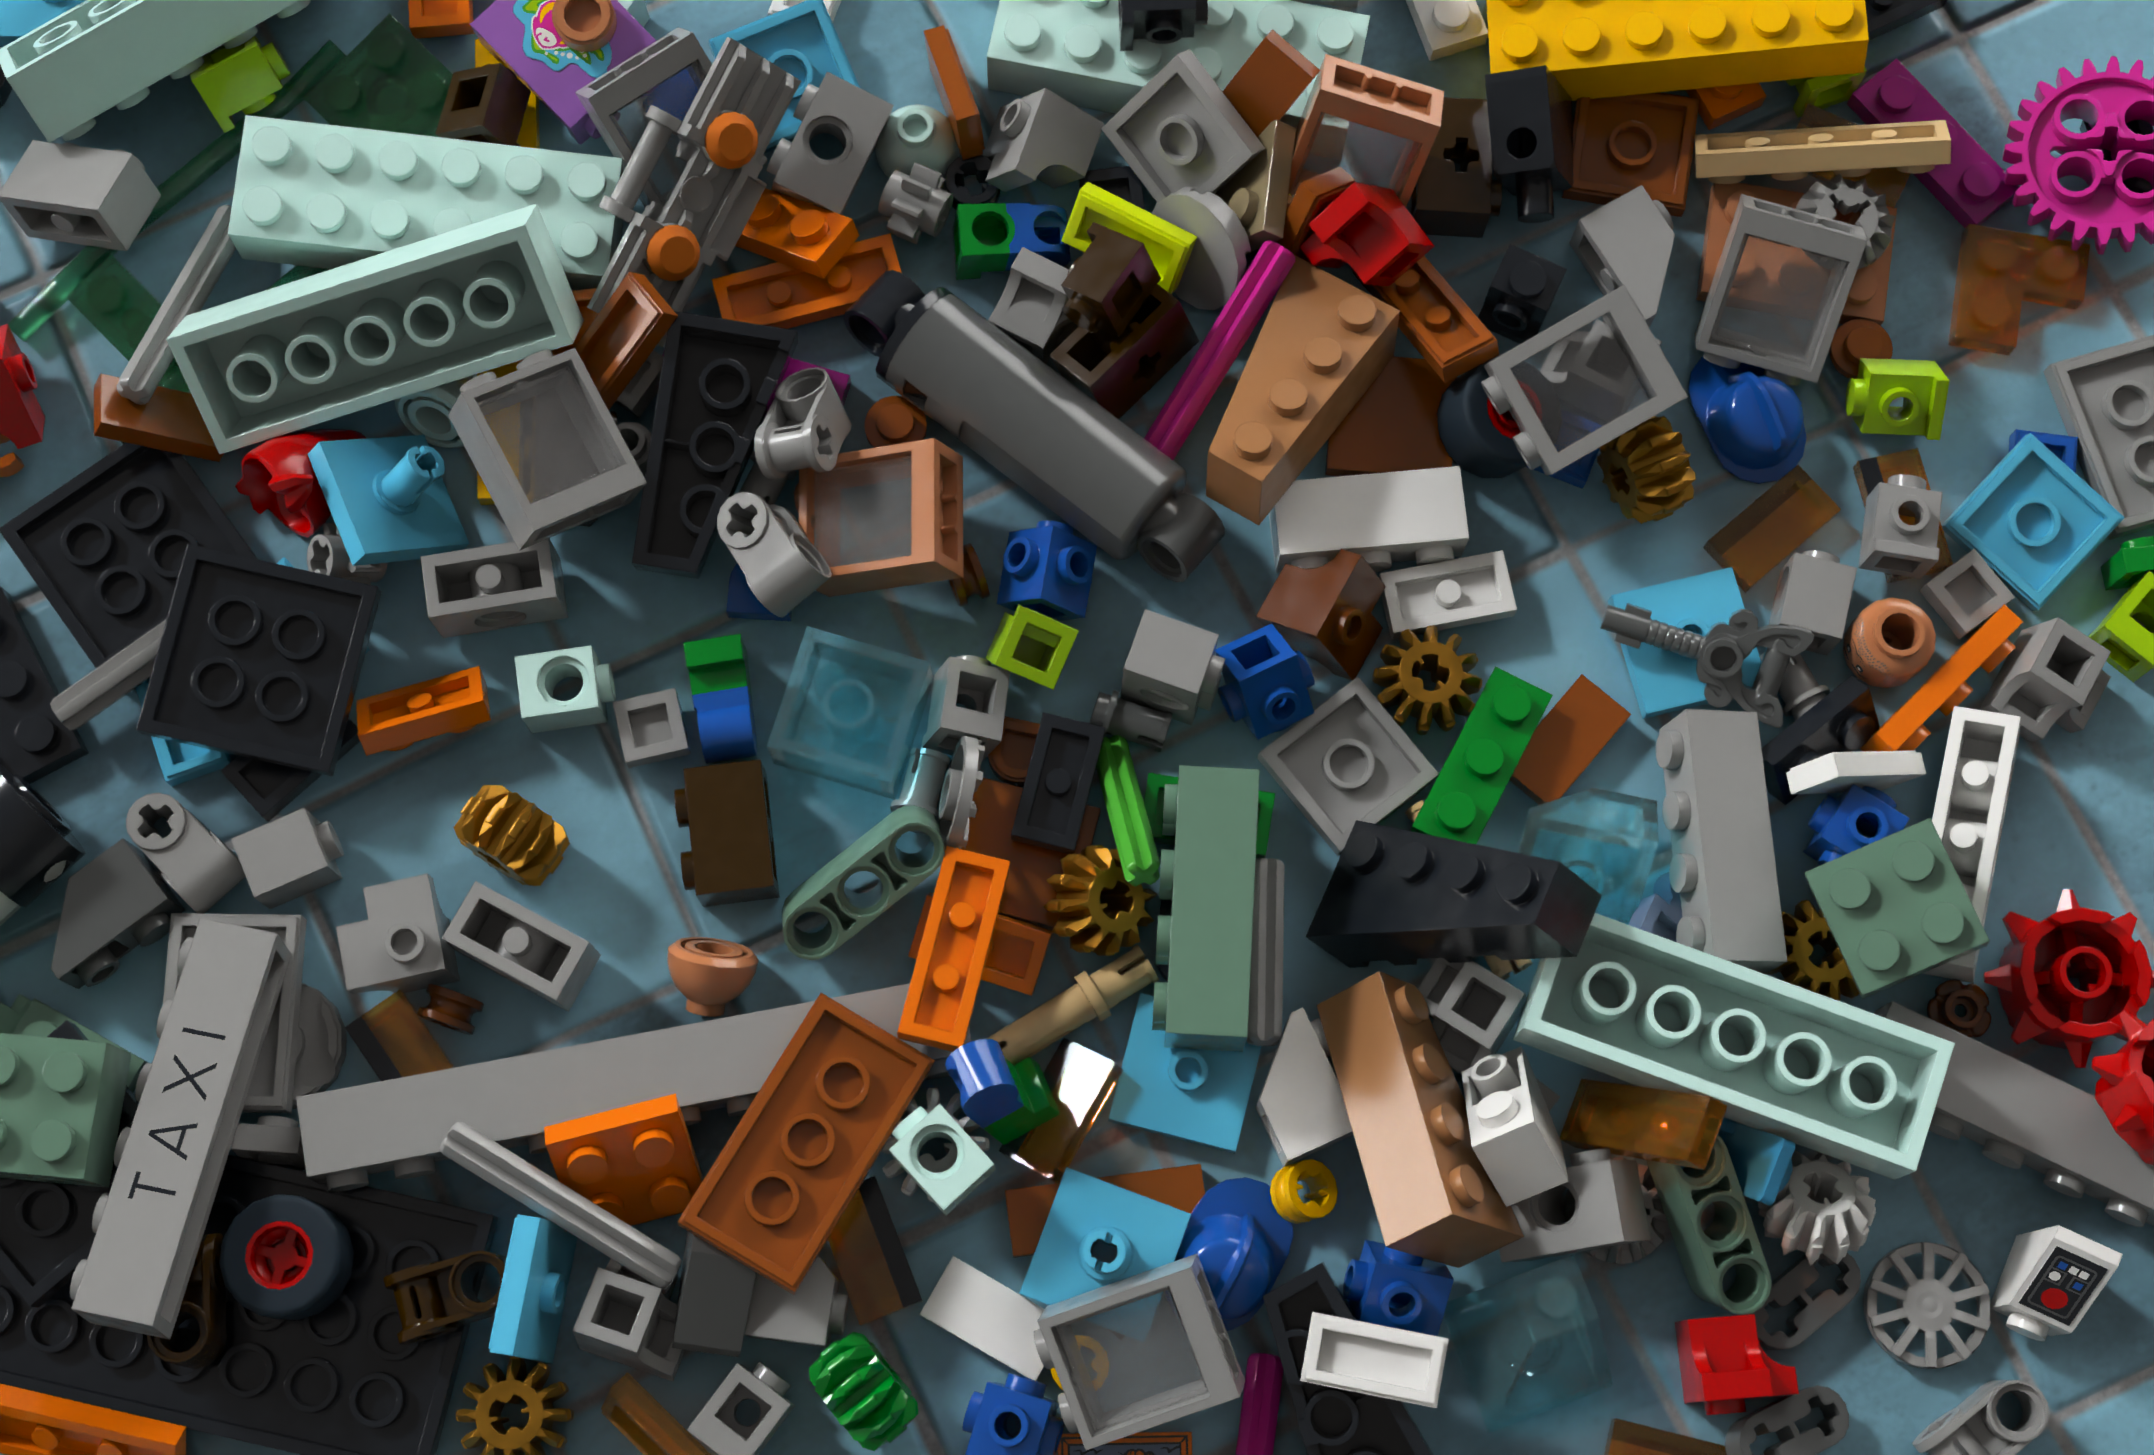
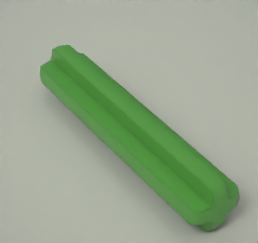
M1119 735L1110 738L1105 737L1096 769L1124 877L1129 884L1135 887L1142 883L1152 885L1160 877L1158 868L1161 863L1128 742Z

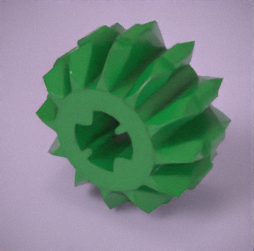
M852 1332L840 1341L837 1339L822 1351L820 1357L809 1367V1378L815 1386V1391L823 1399L826 1407L837 1418L840 1425L863 1448L875 1451L885 1443H891L906 1431L907 1425L918 1415V1403L911 1394L912 1391L890 1365L887 1358L863 1334Z

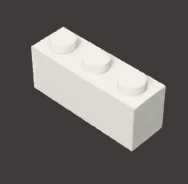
M1460 466L1295 480L1269 512L1276 573L1282 571L1285 563L1304 569L1318 568L1330 562L1341 549L1362 555L1375 573L1391 568L1394 562L1416 561L1417 566L1453 560L1454 557H1461L1469 540Z

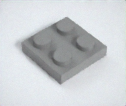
M1190 49L1177 54L1101 128L1156 202L1183 187H1195L1194 191L1200 194L1206 191L1216 194L1265 149Z
M1356 677L1314 710V714L1300 720L1259 752L1257 758L1337 856L1342 854L1356 820L1379 825L1433 783L1439 775L1359 677Z

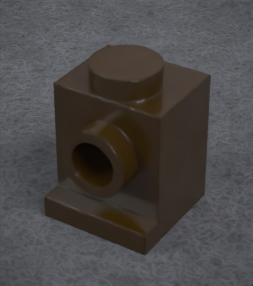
M501 63L487 64L482 67L453 72L435 134L442 138L520 146L517 143V139L522 127L531 90L517 78L513 71Z
M1093 222L1087 230L1092 243L1084 254L1073 262L1066 279L1061 284L1069 299L1063 307V312L1073 323L1085 330L1093 331L1098 327L1120 337L1161 277L1142 242Z

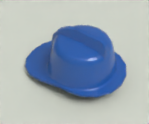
M1702 356L1690 373L1688 394L1692 408L1709 440L1714 454L1723 468L1740 480L1756 484L1774 482L1792 472L1803 457L1807 438L1802 403L1794 390L1779 379L1765 376L1763 374L1764 368L1741 362L1740 367L1737 369L1726 368L1713 364Z
M1247 1177L1224 1180L1207 1190L1194 1207L1175 1261L1198 1254L1226 1331L1233 1330L1250 1321L1264 1304L1263 1296L1271 1291L1288 1257L1294 1236L1293 1225L1277 1213L1272 1204L1270 1186L1267 1183ZM1165 1290L1170 1305L1175 1314L1180 1317L1171 1290Z

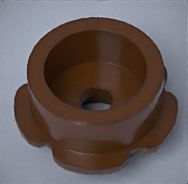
M1958 979L1947 980L1938 985L1935 989V996L1927 1004L1928 1018L1968 1037L1974 1036L1978 1038L1984 1035L1989 1029L1992 1019L1990 1012L1987 1011L1989 998L1984 990L1974 983L1964 985ZM1956 1005H1961L1965 1008V1015L1963 1017L1955 1014L1954 1009Z

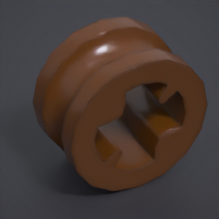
M972 544L963 545L964 578L948 580L953 595L960 607L967 605V600L972 595H979L982 599L990 596L982 566Z
M428 984L426 992L430 996V1002L425 1007H419L417 1015L451 1030L473 1035L475 1027L471 1024V1017L476 1012H482L484 1004L459 992L438 985Z

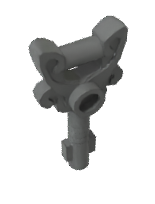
M1627 603L1625 610L1612 605L1607 606L1600 629L1616 633L1614 641L1639 649L1641 642H1645L1646 644L1697 660L1696 673L1701 682L1706 683L1704 696L1708 704L1720 708L1727 706L1734 698L1746 712H1757L1758 720L1776 728H1780L1783 725V710L1777 693L1791 656L1794 657L1805 651L1814 640V634L1811 631L1795 625L1772 624L1758 627V618L1751 610L1739 609L1732 613L1728 624L1718 622L1711 626L1706 636H1701L1688 630L1685 631L1684 629L1652 620L1650 618L1651 610ZM1755 647H1766L1753 686L1745 685L1742 683L1741 666L1743 660L1750 655Z

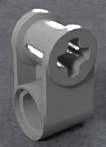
M819 367L807 368L788 376L780 383L763 423L756 430L754 437L756 460L759 469L769 480L782 479L788 474V471L810 467L817 472L831 471L836 465L838 453L844 439L851 431L852 424L826 370Z
M749 492L736 493L729 497L721 506L717 516V530L720 538L724 541L745 574L750 590L763 606L774 615L785 617L831 577V569L826 560L809 541L796 521L795 516L788 509L775 504L768 505L760 496Z
M162 793L146 794L136 800L130 807L126 818V828L130 838L162 872L161 876L196 913L205 914L246 877L238 857L211 830L208 831L170 795ZM162 817L167 820L168 825L172 829L170 834L164 838L158 835L157 829L153 826Z
M2022 1380L1989 1381L1980 1386L1956 1408L1948 1411L1931 1423L1915 1438L1912 1444L1919 1453L1928 1452L1929 1455H2016L2038 1437L2047 1426L2049 1418L2048 1402L2042 1392L2031 1383ZM2007 1392L2015 1395L2022 1406L2021 1420L2016 1427L2010 1430L2001 1424L1996 1412L1998 1400Z

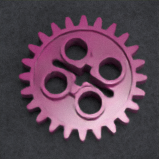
M2111 56L2106 71L2097 73L2091 60L2084 59L2081 74L2078 78H2075L2070 71L2062 67L2058 70L2056 78L2057 89L2046 82H2038L2034 94L2037 102L2022 99L2017 114L2022 120L2010 121L2007 137L2014 142L2005 144L2002 161L2014 165L2006 169L2005 185H2022L2015 191L2012 202L2014 207L2032 203L2034 206L2030 211L2027 224L2033 226L2048 219L2051 222L2047 239L2051 242L2064 231L2072 233L2071 250L2077 251L2086 237L2094 238L2095 247L2099 255L2104 254L2109 239L2114 238L2118 239L2125 253L2130 252L2135 234L2140 233L2151 245L2154 244V132L2146 135L2136 134L2126 125V123L2133 120H2143L2154 127V76L2150 80L2142 77V60L2138 59L2129 73L2120 72L2117 57ZM2073 118L2082 119L2092 129L2084 133H2074L2067 130L2062 125V122ZM2102 149L2111 151V158L2114 161L2103 160ZM2055 150L2062 156L2056 158L2051 156L2050 153ZM2064 176H2078L2085 180L2089 187L2082 191H2070L2061 186L2058 180ZM2132 177L2143 178L2151 184L2153 190L2146 193L2132 192L2126 188L2123 181Z

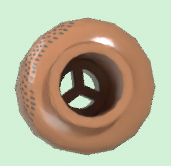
M1893 597L1873 602L1863 609L1851 622L1844 634L1843 654L1846 664L1853 674L1868 685L1881 688L1900 686L1916 676L1928 664L1935 651L1936 633L1932 620L1921 607L1905 599Z

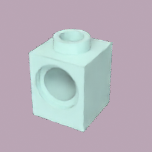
M591 645L514 656L521 718L532 733L608 722L605 702L616 700L613 673L610 663H600ZM578 677L583 680L580 693L573 699L559 701L553 698L554 688L562 679Z
M940 1103L929 1113L920 1106L908 1115L892 1132V1135L898 1140L889 1149L892 1157L945 1215L949 1214L995 1171V1165ZM933 1138H946L953 1142L958 1150L955 1163L944 1172H930L923 1168L919 1162L921 1148L927 1141Z

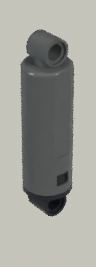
M889 270L885 271L845 312L843 316L844 323L852 337L865 350L879 357L876 374L880 380L1114 559H1128L1139 550L1142 558L1158 574L1174 582H1183L1224 537L1225 528L1216 512L1196 496L1182 493L1187 480V473L1183 467L948 289L938 287L925 295L910 278L900 272Z

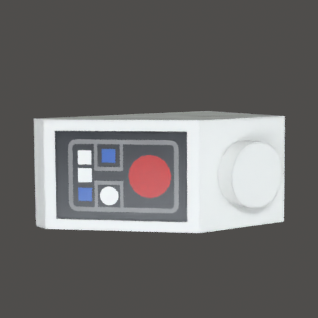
M2060 1225L2016 1235L1993 1295L1991 1309L2008 1317L2006 1326L2009 1329L2034 1340L2045 1341L2047 1335L2070 1334L2075 1330L2118 1268L2123 1254Z

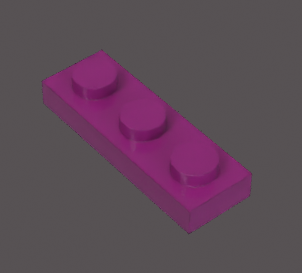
M1897 58L1852 93L1847 105L1866 125L1946 120L1951 138V164L1935 165L1933 170L1925 173H1916L1914 176L1969 234L2014 198L2015 191L2019 186L2005 185L2004 178L2006 172Z

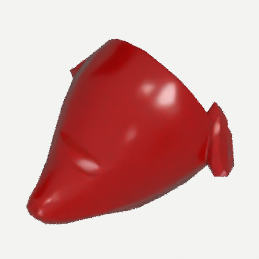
M350 429L304 430L275 437L244 456L241 461L242 478L235 487L240 494L249 496L252 508L257 513L261 514L268 509L291 531L309 538L320 530L330 517L331 512L307 454L319 441L366 439V437L362 433Z

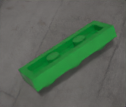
M1495 666L1410 831L1477 844L1553 695Z

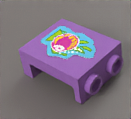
M496 0L470 23L481 44L497 61L501 59L565 125L570 135L579 145L583 144L590 136L594 139L601 137L575 92L651 45L656 40L617 0H610L617 17V27L612 39L598 50L580 52L565 45L556 32L552 21V9L556 0ZM655 87L640 95L639 98L650 93ZM620 109L612 113L616 122L620 116L618 112Z

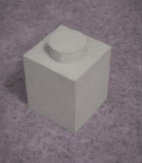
M305 808L231 839L254 898L269 909L342 879L335 859L344 856V852L332 824L328 820L320 823Z

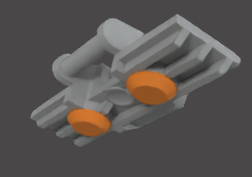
M727 37L683 121L650 105L645 115L650 121L611 197L604 195L599 204L600 208L629 223V226L587 308L599 313L630 271L643 274L674 311L682 312L705 266L711 267L715 258L728 261L767 186L765 182L757 178L763 168L759 162L801 80L734 39ZM673 133L680 138L675 156L686 162L685 169L665 205L663 206L652 201L650 206L647 205L644 212L640 214L634 211L633 208ZM667 332L657 345L664 347Z

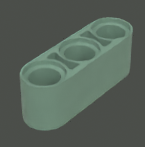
M915 805L903 806L893 811L793 890L785 899L782 907L783 935L788 949L799 958L807 960L822 959L830 955L933 874L941 865L944 856V843L939 824L934 815L925 808ZM918 830L930 837L928 845L917 853L902 852L896 847L897 840L908 831ZM859 871H868L879 877L878 884L867 893L852 892L845 886V883L852 874ZM813 911L822 913L829 920L822 930L814 933L803 932L794 924L800 915Z
M1674 1120L1663 1122L1654 1128L1647 1138L1645 1147L1646 1161L1688 1283L1694 1294L1703 1301L1731 1313L1740 1315L1754 1313L1764 1305L1770 1295L1772 1286L1771 1276L1728 1149L1722 1138L1713 1131ZM1691 1140L1694 1148L1693 1158L1689 1165L1682 1169L1679 1162L1680 1151L1685 1143ZM1713 1203L1715 1209L1714 1220L1703 1231L1701 1228L1702 1213L1708 1205ZM1734 1265L1736 1270L1735 1282L1730 1289L1723 1292V1277L1726 1271Z

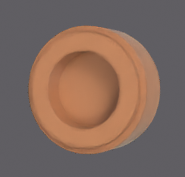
M556 0L552 9V21L559 38L573 50L580 52L598 50L612 39L616 31L617 17L610 0Z

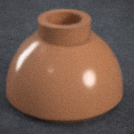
M707 937L679 939L668 947L667 956L670 976L677 989L687 998L685 1009L693 1014L709 1017L724 1015L726 1003L740 996L750 985L759 962L753 951L744 945Z

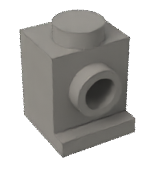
M1893 475L1888 478L1887 483L1879 482L1866 498L1858 568L1921 579L1939 560L1940 548H1937L1943 492L1926 490L1927 481L1914 475ZM1899 515L1915 517L1914 525L1905 524Z
M950 656L934 675L926 734L923 736L922 748H929L953 755L961 736L977 738V740H982L981 745L985 746L983 761L1002 741L1010 671L993 667L988 660L978 656ZM956 703H960L966 708L958 707Z
M760 1361L752 1372L744 1365L737 1363L688 1427L687 1431L718 1455H759L795 1407L792 1402L784 1397L791 1385ZM747 1399L756 1401L760 1407L758 1421L750 1426L742 1425L736 1416L737 1407L742 1401Z

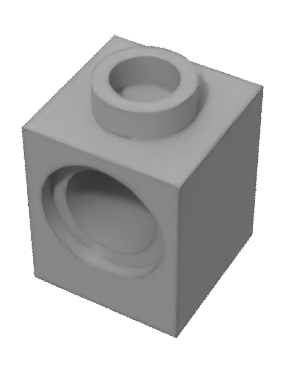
M1817 550L1804 551L1802 554L1795 552L1780 570L1769 625H1795L1808 629L1814 634V640L1806 651L1827 656L1843 639L1857 568L1840 564V559L1828 552Z

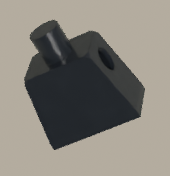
M1546 65L1486 74L1485 86L1494 175L1512 196L1517 197L1518 221L1523 223H1541L1552 220L1554 218L1553 192L1568 190L1573 187L1572 98Z

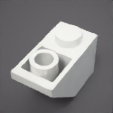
M1303 1007L1291 1012L1285 1024L1282 1037L1256 1105V1110L1283 1167L1353 1135L1338 1079L1327 1058L1331 1054L1321 1020L1317 1018L1310 1022Z
M1522 1046L1504 1054L1488 1055L1480 1059L1473 1067L1461 1071L1471 1146L1506 1207L1569 1182L1561 1140Z

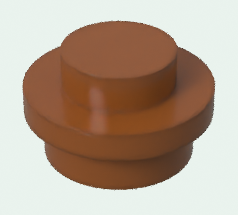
M1854 319L1842 324L1836 330L1829 348L1830 359L1836 370L1841 375L1850 379H1857L1860 358L1891 359L1893 353L1892 341L1888 333L1879 324L1866 319Z
M903 396L882 398L869 409L865 418V434L872 448L923 440L926 437L927 423L924 412Z

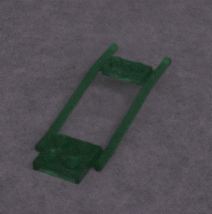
M389 13L347 56L331 40L327 41L282 85L283 88L274 92L276 98L271 104L260 111L248 115L281 119L302 101L306 100L330 125L438 137L435 133L453 74ZM245 116L234 124L235 128L220 135L156 187L161 197L137 236L240 153ZM85 246L8 325L14 334L26 342L69 300L130 361L162 303L113 256L119 250ZM295 265L266 290L330 269ZM174 357L158 386L188 393L190 390Z

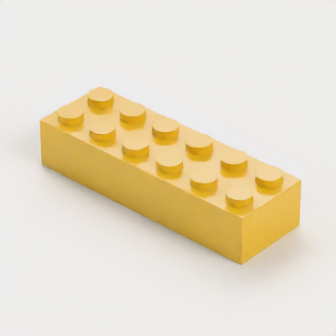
M1486 0L1491 74L1546 65L1572 98V101L1581 97L1596 99L1864 73L1869 42L1865 0Z

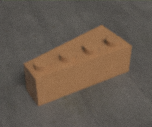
M1294 255L1295 263L1280 285L1208 450L1206 496L1257 525H1260L1388 365L1395 352L1400 310L1317 266H1313Z
M1378 971L1316 1005L1385 1246L1460 1268L1523 1238L1524 1235L1511 1205L1506 1207L1471 1146L1465 1099L1429 1019L1427 1003L1416 986Z

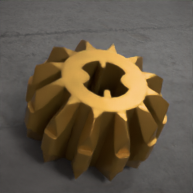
M1653 416L1599 447L1601 454L1597 456V463L1603 470L1604 478L1602 483L1606 484L1610 490V501L1619 503L1621 512L1627 519L1635 518L1641 524L1651 520L1659 521L1673 515V511L1684 507L1686 502L1693 499L1694 488L1692 482L1696 480V473L1690 467L1688 458L1691 453L1687 452L1682 444V434L1680 432H1673L1671 423L1665 416Z
M1434 625L1426 628L1422 642L1419 641L1411 630L1402 631L1399 637L1400 648L1386 644L1380 653V658L1387 666L1375 668L1372 675L1374 683L1386 687L1378 695L1377 700L1384 708L1396 704L1399 706L1393 719L1400 727L1405 724L1409 715L1417 718L1416 730L1419 735H1426L1428 733L1432 718L1445 732L1452 730L1456 723L1454 713L1469 716L1475 704L1468 695L1478 693L1482 687V679L1468 673L1478 662L1476 654L1466 653L1457 656L1456 651L1462 638L1459 634H1453L1449 637L1446 645L1439 643V633ZM1421 670L1431 672V681L1436 683L1433 691L1423 689V680L1418 678Z
M483 785L475 797H470L460 812L462 816L453 827L461 844L470 849L473 855L481 858L490 867L499 870L508 878L511 877L522 885L541 886L549 873L553 874L564 858L562 854L570 844L563 826L556 823L551 815L540 810L535 803L525 800L517 792H510L502 785Z
M1092 845L1082 849L1081 854H1068L1065 858L1060 859L1063 874H1054L1046 880L1057 892L1056 899L1050 900L1043 908L1049 912H1058L1060 916L1051 932L1059 937H1070V949H1074L1079 953H1090L1092 951L1098 956H1111L1115 952H1119L1120 947H1132L1134 944L1139 943L1140 937L1137 927L1148 926V924L1154 922V919L1144 910L1145 902L1150 901L1158 894L1151 889H1143L1141 884L1135 887L1125 880L1118 850H1109L1104 848L1103 845Z
M1804 900L1795 906L1794 916L1783 911L1782 920L1788 962L1766 974L1781 972L1784 977L1783 981L1841 1001V994L1851 999L1858 996L1860 993L1821 910L1819 909L1817 913L1810 901ZM1816 944L1822 946L1826 951V954L1821 959L1822 964L1819 966L1814 965L1808 958Z
M510 1358L507 1365L506 1378L496 1364H486L483 1366V1376L489 1388L485 1389L481 1385L471 1382L466 1383L463 1388V1392L467 1397L478 1401L476 1410L460 1409L456 1411L457 1421L465 1423L476 1422L477 1429L469 1432L461 1439V1444L465 1449H472L487 1442L481 1455H503V1453L504 1455H524V1453L525 1455H546L541 1445L542 1441L550 1446L563 1448L567 1443V1438L551 1428L554 1421H572L574 1419V1411L567 1408H554L552 1402L564 1397L569 1391L565 1382H557L542 1389L549 1377L551 1368L541 1362L532 1368L527 1378L526 1364L522 1358ZM522 1400L526 1401L528 1407L521 1409V1412L529 1414L527 1425L524 1428L511 1427L508 1431L504 1429L503 1424L509 1421V1418L501 1417L504 1405L506 1403L519 1404Z

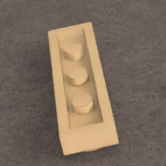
M1946 120L1695 135L1696 178H1708L1710 182L1716 184L1738 183L1743 181L1746 175L1771 174V177L1776 180L1792 181L1806 177L1808 172L1833 171L1834 174H1841L1842 177H1859L1870 173L1871 168L1896 167L1900 172L1916 174L1929 172L1935 168V165L1951 164V138Z

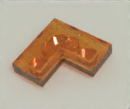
M1968 224L1961 236L1948 345L2009 356L2017 346L2022 301L2076 310L2082 304L2085 297L2090 244L2083 243L2077 251L2071 250V241L2054 239L2051 242L2047 239L2048 237Z

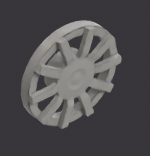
M960 737L943 783L939 803L940 821L938 824L944 843V854L946 846L958 849L966 848L969 834V817L975 818L977 812L975 802L972 800L974 792L977 791L983 780V772L979 771L985 753V746L981 745L982 740H977V738Z
M1917 1242L1898 1247L1878 1261L1866 1281L1863 1294V1309L1866 1323L1873 1338L1891 1357L1911 1367L1938 1369L1966 1360L1981 1344L1991 1325L1990 1291L1983 1277L1965 1254L1959 1253L1945 1245ZM1922 1253V1279L1916 1278L1904 1261V1257ZM1934 1255L1952 1262L1940 1280L1934 1279ZM1893 1265L1907 1283L1902 1289L1882 1282L1885 1272ZM1960 1271H1962L1972 1287L1952 1293L1949 1286ZM1877 1292L1896 1298L1897 1309L1878 1314ZM1976 1297L1977 1316L1956 1309V1302ZM1901 1319L1907 1327L1895 1343L1885 1332L1882 1324ZM1952 1320L1974 1327L1965 1343L1950 1325ZM1936 1331H1941L1956 1351L1937 1358ZM1917 1332L1924 1333L1925 1357H1918L1905 1350Z

